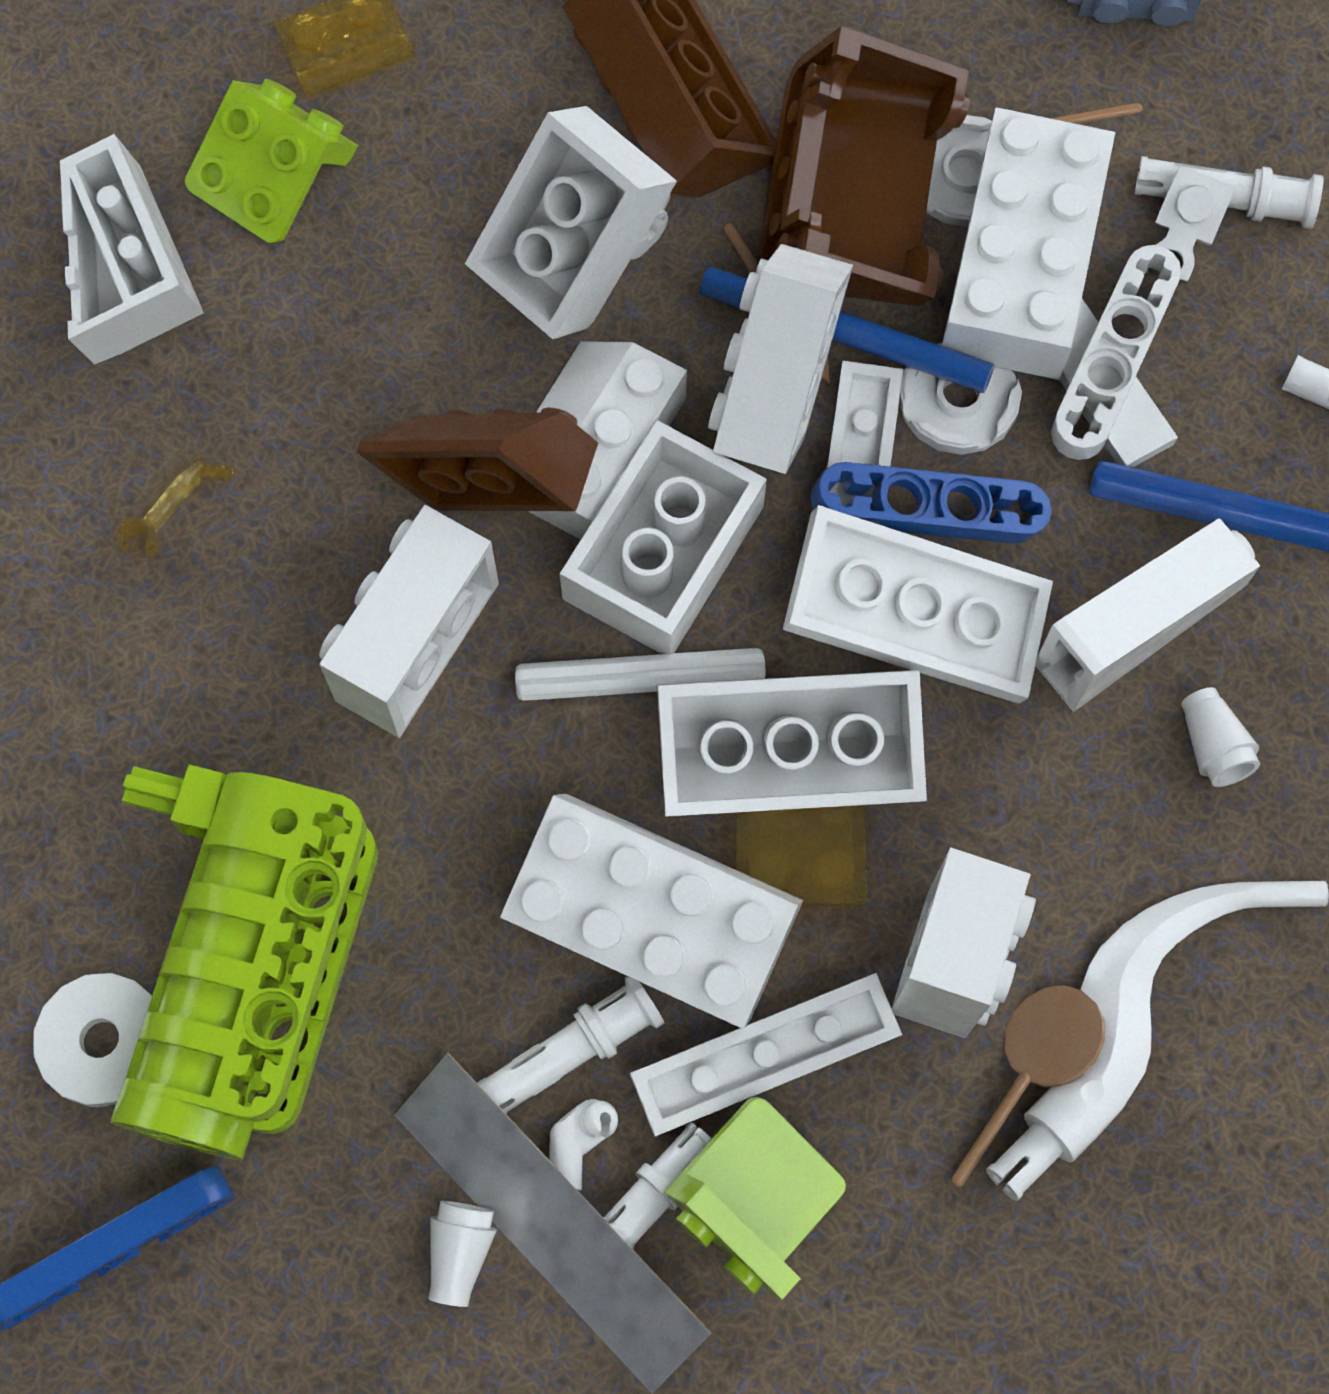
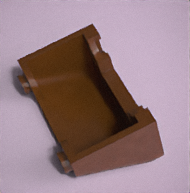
M842 25L802 55L792 68L784 91L757 255V267L761 258L769 260L779 246L783 244L852 264L853 268L844 297L910 306H920L934 299L943 281L944 266L940 263L938 251L934 247L921 245L935 151L937 141L946 136L953 128H959L967 116L970 104L969 96L966 94L969 70Z

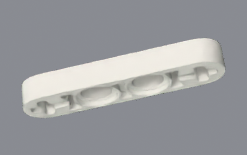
M1157 245L1143 246L1134 251L1128 259L1058 409L1051 430L1052 441L1058 451L1068 458L1082 460L1089 459L1098 454L1111 432L1180 280V262L1174 253L1165 247ZM1150 267L1158 270L1160 273L1148 299L1145 300L1142 297L1136 296L1144 274ZM1118 315H1133L1142 322L1145 332L1142 336L1135 339L1123 338L1115 332L1111 321ZM1100 364L1110 365L1120 374V386L1111 390L1099 389L1090 381L1088 376L1089 369ZM1087 403L1090 406L1097 407L1089 425V432L1084 435L1083 439L1076 438L1072 435L1073 425L1078 422Z

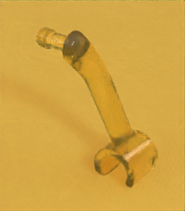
M199 458L189 464L143 518H130L119 526L117 541L124 554H128L131 538L134 535L144 533L147 534L145 551L148 558L152 559L159 549V539L156 532L196 486L201 483L202 477L219 478L222 481H229L233 479L234 469L226 465L223 467L207 465L204 458Z

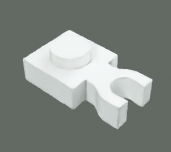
M1179 165L1154 225L1169 230L1167 236L1156 245L1165 247L1169 251L1180 255L1183 262L1180 280L1188 282L1195 263L1193 254L1195 242L1198 241L1209 246L1212 245L1236 187Z

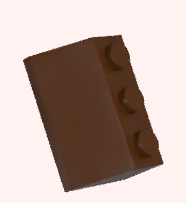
M543 408L541 413H517L507 409H496L493 414H470L464 411L451 410L447 415L418 416L360 441L356 453L425 504L441 511H576L598 442L577 425L578 421L573 415L557 408Z

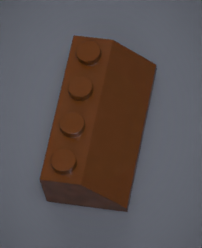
M568 0L562 6L574 26L573 33L576 40L588 51L600 73L599 80L601 85L615 99L624 115L628 133L640 144L646 156L677 180L670 194L702 197L773 164L776 139L695 0Z

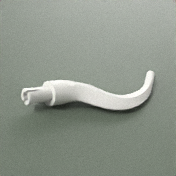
M1326 881L1234 882L1201 887L1157 903L1124 923L1099 948L1087 969L1080 989L1098 1005L1105 1021V1041L1096 1062L1083 1076L1067 1084L1050 1087L1024 1114V1119L1029 1129L994 1164H990L986 1168V1172L992 1181L998 1186L1017 1165H1023V1168L1002 1190L1011 1199L1018 1201L1023 1196V1193L1058 1157L1069 1163L1073 1162L1123 1109L1144 1076L1151 1053L1150 997L1153 977L1162 959L1177 943L1212 920L1241 909L1258 907H1326L1329 898Z

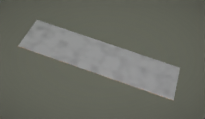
M449 1053L444 1056L395 1113L394 1116L478 1206L494 1211L492 1222L652 1394L712 1334Z

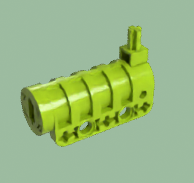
M190 764L184 779L133 766L131 774H127L124 780L123 787L125 792L122 803L170 815V821L181 834L203 839L110 1123L162 1142L222 1158L242 1161L252 1131L264 1134H276L285 1131L295 1123L301 1112L377 864L378 847L372 833L366 826L358 806L351 799L340 794L265 775L246 772H230L226 775ZM336 812L343 813V817L335 815ZM362 850L365 851L362 858H360ZM322 874L329 877L332 881H320ZM351 882H356L354 890L349 889ZM331 896L325 905L313 909L315 903L321 898ZM344 903H346L347 915L344 921L339 925L338 922L343 910ZM314 924H323L322 929L316 927ZM338 943L336 951L332 953L331 950L333 944ZM324 973H325V974H326V978H325L324 982L321 983V982H322V979H323V975H324ZM303 989L300 998H298L300 990ZM314 1006H318L316 1015L311 1016V1010ZM292 1021V1026L288 1033L282 1038L272 1040L273 1033L279 1025ZM307 1028L308 1041L304 1049L299 1052L304 1032ZM299 1069L296 1079L292 1081L294 1070ZM270 1090V1092H269V1094H268L267 1097L256 1096V1097L254 1098V1096H255L256 1093H258V1094H267L268 1091ZM284 1100H286L287 1105L284 1111H279Z

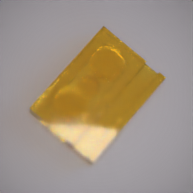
M330 0L274 21L276 33L300 82L306 99L415 58L413 47L410 41L408 42L391 0Z

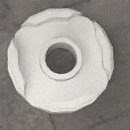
M994 366L993 374L985 393L974 390L977 395V401L968 407H956L950 404L943 394V389L953 382L910 367L905 368L899 398L903 419L918 439L938 451L960 455L984 451L1002 440L1017 419L1022 390L1019 379L1016 380L1015 374L1010 369Z
M113 973L84 975L62 986L43 1006L34 1028V1058L43 1079L62 1097L88 1107H104L116 1104L152 995L136 981ZM100 1022L113 1023L119 1033V1041L116 1048L111 1054L103 1058L89 1056L84 1048V1038L87 1031L93 1025Z

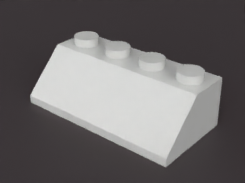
M920 670L657 685L665 816L927 801Z

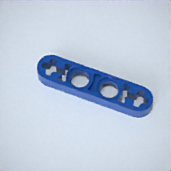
M851 462L835 463L828 467L814 483L810 494L813 509L820 505L903 533L1013 544L1026 542L1036 536L1050 521L1052 511L1050 500L1045 492L1036 484L1027 481ZM837 482L843 483V489L846 494L858 495L846 506L841 505L839 495L829 493ZM874 485L871 497H864L863 495ZM901 486L908 489L916 500L915 513L904 515L892 509L887 498L888 488ZM960 492L971 499L975 507L973 520L963 521L951 514L947 506V496L949 493ZM1015 501L1019 502L1021 511L1031 512L1032 515L1024 524L1020 523L1017 513L1009 511H999L989 520L992 509L1006 510Z
M213 1166L191 1175L1 1283L0 1332L18 1325L81 1289L78 1282L97 1272L99 1277H102L142 1254L139 1247L158 1237L161 1243L226 1206L234 1199V1194L220 1167Z

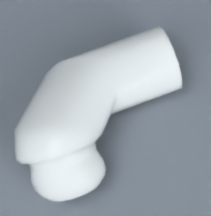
M590 1099L581 1102L556 1122L550 1131L549 1160L578 1191L582 1190L583 1155L605 1138L612 1135L618 1125V1114L615 1108L605 1101Z

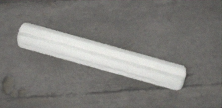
M759 648L523 663L516 666L515 685L517 696L523 701L657 692V685L765 679L766 668L763 651Z

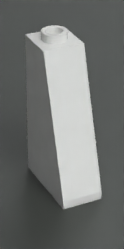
M1218 518L1053 624L1037 656L1035 666L1073 712L1247 586L1260 567L1255 560L1252 546L1242 534L1234 530L1230 531L1222 520Z

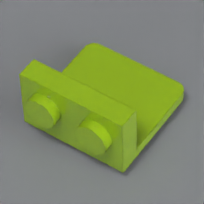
M264 79L262 85L232 80L186 175L185 185L189 192L264 241L278 243L285 239L322 164L346 166L352 159L358 145L340 134L344 126L333 117L316 109H311L310 113H307L293 104L297 97L296 94L281 84L269 79Z
M753 1097L740 1107L664 1193L682 1210L676 1221L705 1248L713 1241L730 1258L723 1267L740 1285L753 1295L760 1288H763L783 1300L801 1279L784 1261L844 1194L846 1184L843 1177L769 1102Z

